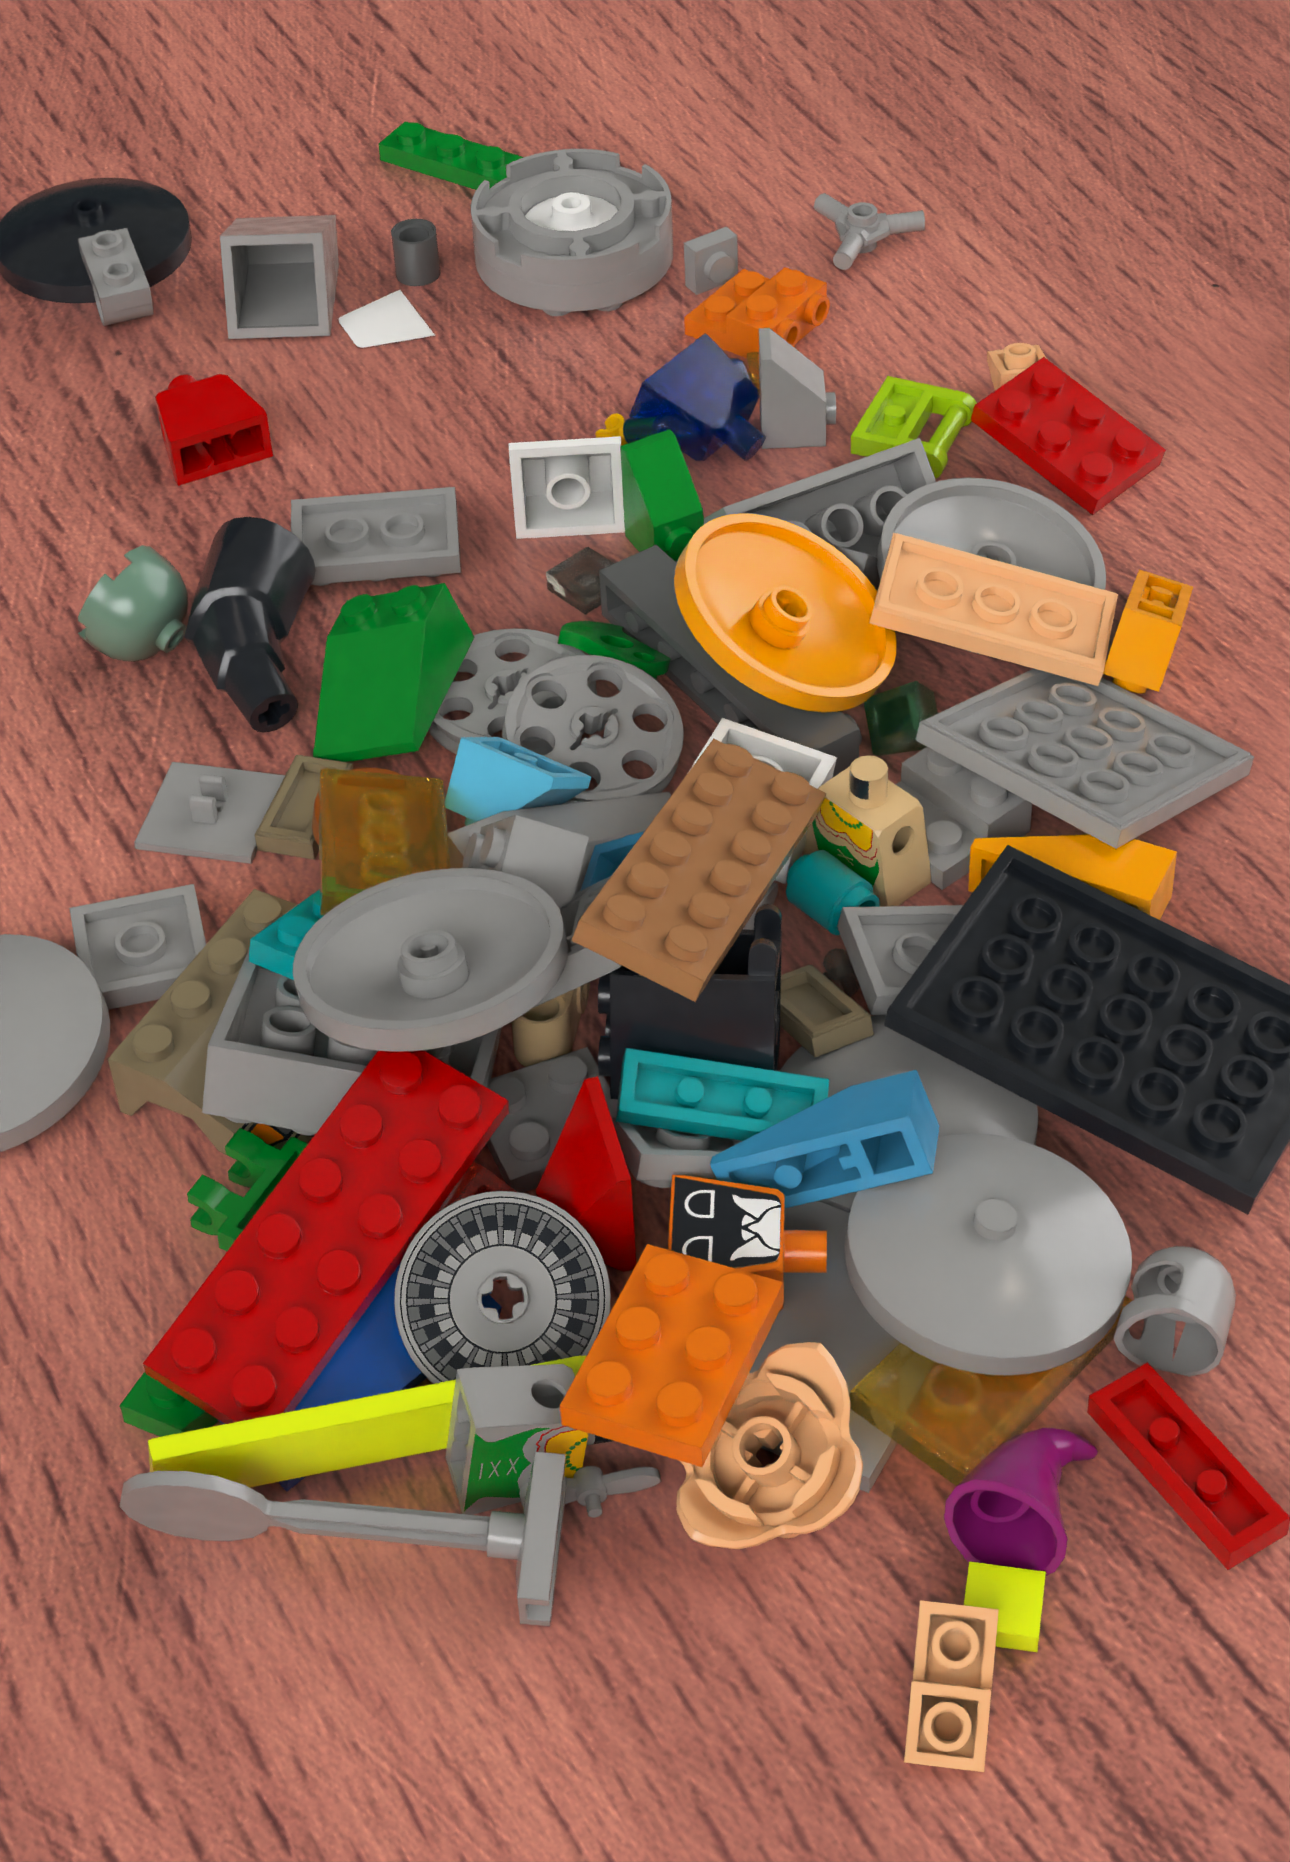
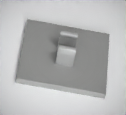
M172 762L134 842L135 849L252 864L257 852L255 833L285 775Z

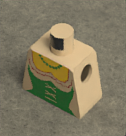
M870 755L856 758L848 768L818 788L827 794L819 813L807 830L804 855H810L818 850L829 852L872 885L873 894L880 900V907L899 906L931 883L923 807L918 799L888 780V767L883 759Z

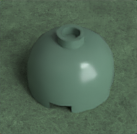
M141 545L124 555L131 564L115 580L106 574L99 579L86 598L78 615V621L86 627L78 633L83 640L112 659L128 662L148 659L156 655L160 650L169 653L181 642L187 628L183 621L188 610V592L180 573L152 547Z

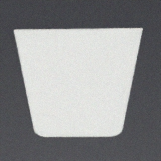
M401 290L339 317L341 326L355 345L360 348L435 336Z

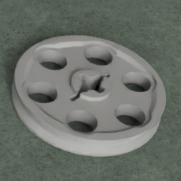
M513 628L476 634L458 672H469L475 676L465 681L452 682L428 731L444 748L457 754L461 737H491L495 732L503 730L509 698L515 687L527 674L555 659L585 654L578 648L558 644L559 636L538 630ZM512 652L527 655L521 660L512 662L499 659L502 655ZM592 681L588 686L597 695L596 681ZM541 691L532 696L533 700L543 708H558L564 703L558 694L550 691ZM455 710H463L470 713L468 717L461 720L443 718L445 714ZM529 737L520 743L522 747L540 755L548 754L553 750L546 740L538 737Z
M575 655L547 662L531 671L519 682L513 690L506 707L502 738L521 746L520 743L524 739L529 737L542 738L553 748L550 753L542 756L582 773L589 774L596 780L598 786L593 790L583 791L563 803L569 804L661 793L668 786L676 772L683 747L684 730L682 718L674 700L666 689L652 676L629 663L614 658L597 655ZM596 680H607L615 684L620 692L615 696L601 697L593 693L588 684ZM541 691H550L558 694L564 703L558 708H543L533 700L532 696ZM641 714L654 715L663 722L664 728L656 732L644 731L636 726L633 719ZM605 726L603 738L595 734L592 735L589 739L585 737L581 741L583 731L591 735L595 733L597 730L599 732L602 731ZM628 761H643L653 769L654 775L645 779L633 778L623 770L622 766Z

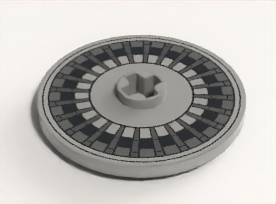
M495 1191L472 1195L447 1206L434 1215L420 1229L408 1246L401 1261L395 1285L394 1304L399 1333L410 1358L427 1379L435 1384L456 1380L457 1369L524 1366L580 1355L587 1356L610 1314L611 1294L609 1278L601 1253L591 1236L575 1218L557 1205L540 1197L514 1191ZM499 1279L506 1280L509 1290H521L523 1302L513 1305L512 1318L499 1319L496 1308L483 1307L482 1297L492 1294L493 1281Z

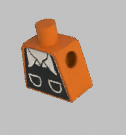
M672 1175L668 1250L784 1282V1273H827V1230H785V1194L780 1190L686 1175Z

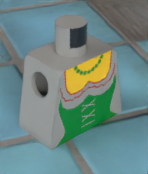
M564 1364L457 1369L445 1458L462 1514L474 1515L521 1502L520 1489L529 1482L535 1452L566 1454L564 1477L573 1478L576 1471L583 1467L586 1446L613 1442V1440L562 1425L560 1404L575 1378L573 1369Z

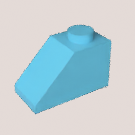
M461 737L443 807L465 816L464 824L467 826L503 811L561 805L588 789L591 776L500 737Z

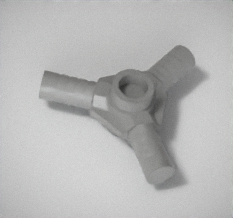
M826 193L820 194L814 202L815 211L835 223L842 243L833 256V263L841 270L849 269L859 253L873 251L877 247V241L889 235L925 230L923 211L888 215L886 213L878 214L877 208L873 204L860 202L847 207Z

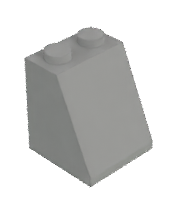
M336 215L236 218L220 235L228 339L330 336L339 269Z

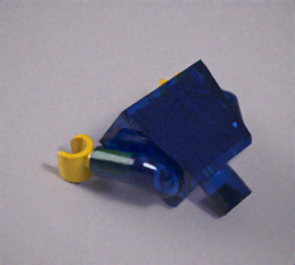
M706 333L642 382L629 414L630 418L625 421L622 415L617 413L611 414L605 421L606 429H598L595 432L596 438L621 436L622 446L670 429L676 435L681 451L696 461H705L724 444L744 461H748L757 453L766 439L763 433L748 422L760 395L751 380L745 362L738 358H729Z

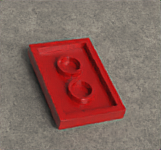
M1045 357L975 404L970 419L1091 515H1094L1161 464L1166 449Z

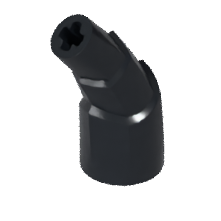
M240 517L223 523L215 534L192 602L184 637L190 644L195 645L216 688L227 692L251 727L257 732H271L286 725L294 717L298 709V701L282 674L286 668L280 643L288 636L304 596L314 581L316 569L309 549L292 532L266 519Z

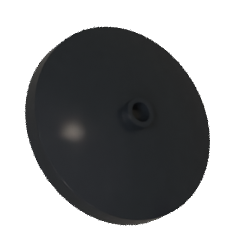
M91 178L56 185L24 199L1 219L0 273L15 289L38 299L59 303H95L93 287L81 257L78 238L92 236L101 231H115L127 228L149 286L152 287L180 267L190 251L192 235L188 213L182 202L172 193L159 186L139 180Z

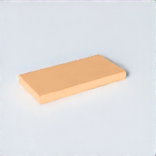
M893 533L869 624L1099 686L1105 668L1118 594Z

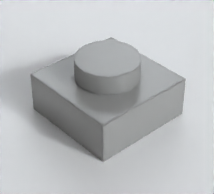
M723 227L684 243L685 286L695 295L725 284L738 273L737 235L728 227Z

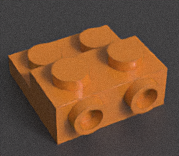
M786 267L771 279L764 277L758 272L742 269L684 317L685 335L759 363V328H770L795 347L796 343L816 326L824 322L830 307V301L827 297V283L807 276L801 271L791 270Z

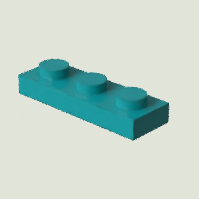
M626 1048L622 1061L615 1122L744 1141L828 1098L829 1079Z

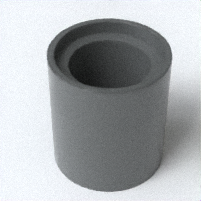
M407 219L397 223L391 230L397 280L408 286H424L436 281L440 276V262L435 225L425 219Z

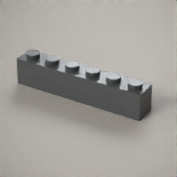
M657 545L599 570L602 615L611 624L623 626V632L671 658L668 672L665 675L717 724H719L722 718L835 756L837 759L833 777L848 768L856 758H859V746L862 742L860 728L850 715L843 714L841 711H806L778 703L739 682L714 661L696 640L680 611L674 586L677 561L671 559Z

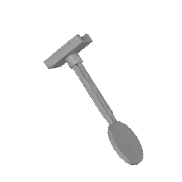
M535 1452L523 1514L492 1511L489 1517L306 1499L286 1502L270 1501L264 1495L244 1484L219 1476L190 1471H154L133 1476L123 1483L119 1507L129 1518L148 1528L174 1536L204 1541H235L254 1538L267 1531L268 1527L275 1526L300 1534L487 1551V1557L517 1560L516 1587L520 1624L551 1626L567 1488V1477H564L566 1454Z

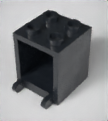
M764 904L757 909L754 918V930L743 929L696 1002L624 966L599 977L598 1012L599 1014L607 1015L605 1036L601 1035L599 1041L598 1072L599 1076H610V1099H618L622 1061L626 1048L778 1071L781 1024L782 915L776 906Z

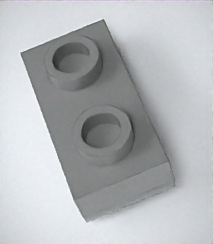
M127 228L115 231H101L92 236L78 238L81 257L93 287L97 309L103 326L153 315L150 286Z

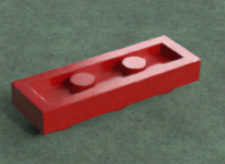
M1148 1362L1089 1395L1087 1413L1227 1570L1288 1535L1290 1516Z

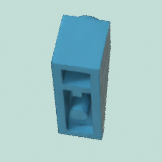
M917 1070L850 1086L714 1155L710 1166L717 1180L780 1190L785 1194V1208H790L932 1174L940 1126Z

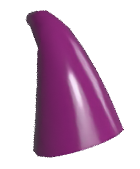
M1041 1428L1012 1437L985 1457L955 1487L946 1499L944 1521L951 1541L968 1562L1045 1571L1046 1576L1054 1573L1065 1558L1068 1542L1058 1492L1062 1467L1071 1461L1095 1458L1098 1454L1097 1448L1082 1436L1065 1429Z

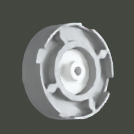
M563 149L530 155L507 164V178L496 183L491 188L489 187V181L484 180L473 195L471 201V221L475 265L480 278L490 290L501 297L522 306L543 310L550 316H563L570 312L595 309L601 311L616 310L622 306L623 302L643 294L657 284L667 273L672 263L674 253L672 198L669 186L658 172L646 164L642 166V174L621 167L620 154L594 149Z

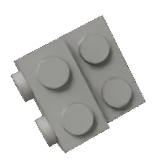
M928 747L902 762L901 781L896 785L918 799L923 807L931 882L941 890L969 873L970 846L975 838L1023 837L1030 832L1032 803Z

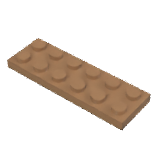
M713 738L581 916L571 941L696 1002L819 813L827 793L811 786L800 775L782 772L753 758L746 749L740 746L724 744Z

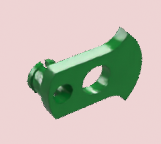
M576 621L566 623L560 630L558 644L578 648L589 655L610 657L624 661L643 670L655 680H657V676L668 672L671 660L668 656L624 633L623 626L594 621Z

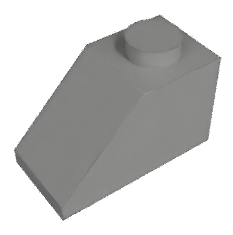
M759 328L762 449L826 446V425L836 424L835 392H825L824 371L770 328Z

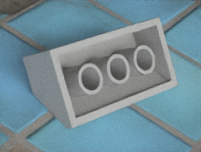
M918 438L725 506L704 518V524L717 517L729 514L749 513L765 515L804 528L829 544L864 552L876 558L881 532L892 508L910 492L924 485L936 482L921 439Z

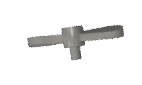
M582 1467L576 1471L573 1478H567L565 1504L578 1501L579 1504L586 1506L589 1517H599L602 1514L601 1503L606 1500L607 1495L637 1492L653 1487L661 1482L659 1470L653 1467H637L603 1475L599 1467ZM528 1483L520 1489L519 1493L523 1507Z

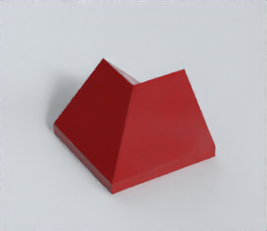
M596 1076L584 1079L538 1184L536 1194L537 1197L557 1205L575 1218L595 1242L605 1265L624 1272L633 1270L636 1266L632 1184L599 1077Z

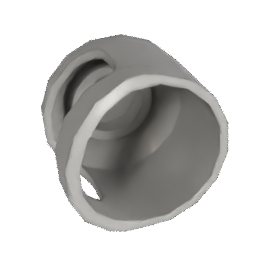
M1173 1246L1155 1251L1137 1269L1131 1285L1134 1300L1122 1309L1114 1335L1115 1344L1122 1354L1140 1366L1148 1362L1154 1369L1188 1377L1208 1373L1219 1365L1235 1308L1236 1293L1231 1274L1218 1259L1205 1251L1193 1247ZM1144 1319L1142 1335L1139 1340L1134 1339L1130 1335L1129 1328L1137 1321ZM1176 1321H1183L1186 1324L1173 1358Z

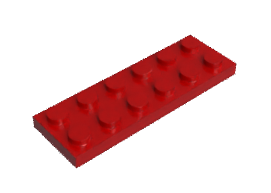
M424 1050L404 1052L378 1051L143 1362L146 1374L225 1424L294 1411L398 1267L415 1235L437 1213L509 1113V1100Z

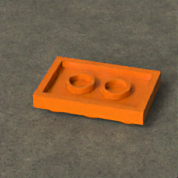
M647 1244L560 1404L562 1425L703 1467L784 1303V1282Z

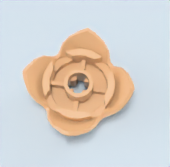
M821 1343L787 1344L769 1353L760 1368L748 1374L703 1467L681 1461L686 1471V1479L677 1491L676 1510L683 1528L693 1541L711 1547L743 1549L758 1546L776 1537L794 1538L800 1534H808L823 1529L843 1515L855 1501L860 1490L863 1461L860 1449L850 1435L851 1402L848 1386L834 1358ZM783 1441L779 1447L782 1453L778 1460L761 1468L763 1465L755 1457L757 1451L762 1446L774 1449Z

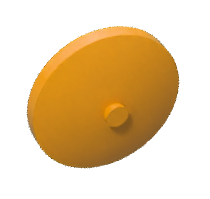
M749 513L729 514L717 517L700 527L678 558L675 568L674 586L677 602L687 626L715 662L753 691L778 703L797 709L813 712H838L857 707L867 701L890 673L896 657L897 642L895 630L869 624L877 590L862 571L843 553L806 529L765 515Z

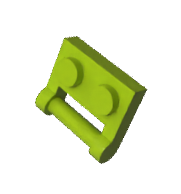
M887 376L851 435V454L867 457L918 438L931 414H940L944 417L930 441H921L934 477L938 478L948 463L947 453L961 428L968 426L972 422L970 419L977 402L970 394L962 391Z

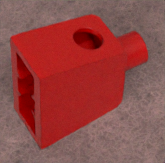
M217 374L197 381L190 375H180L170 382L167 390L161 391L155 396L163 441L178 486L273 457L266 411L228 375Z

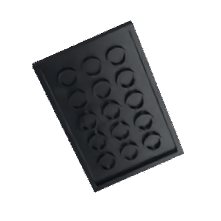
M1009 845L1003 850L888 1008L884 1026L1247 1215L1250 1213L1290 1145V985Z

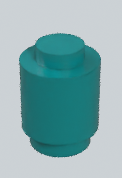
M818 850L810 855L801 856L793 863L787 874L786 897L788 901L833 935H840L837 925L842 907H880V900L873 894L872 885L825 850Z

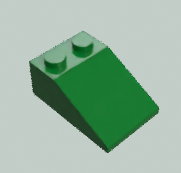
M445 583L424 587L411 585L397 592L375 596L361 594L347 600L342 606L340 614L330 630L326 641L313 757L350 762L419 750L475 638Z

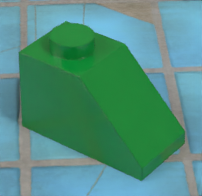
M669 429L620 446L625 536L639 552L657 545L671 559L678 561L690 539L704 525V515L676 435Z

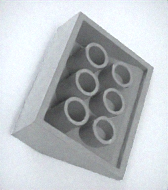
M248 950L208 1043L202 1113L225 1117L236 1123L254 1122L292 1129L302 1135H315L378 1051L344 1044L318 1030L308 1020L301 1008L294 980L248 962ZM502 1027L466 1042L424 1051L489 1088Z

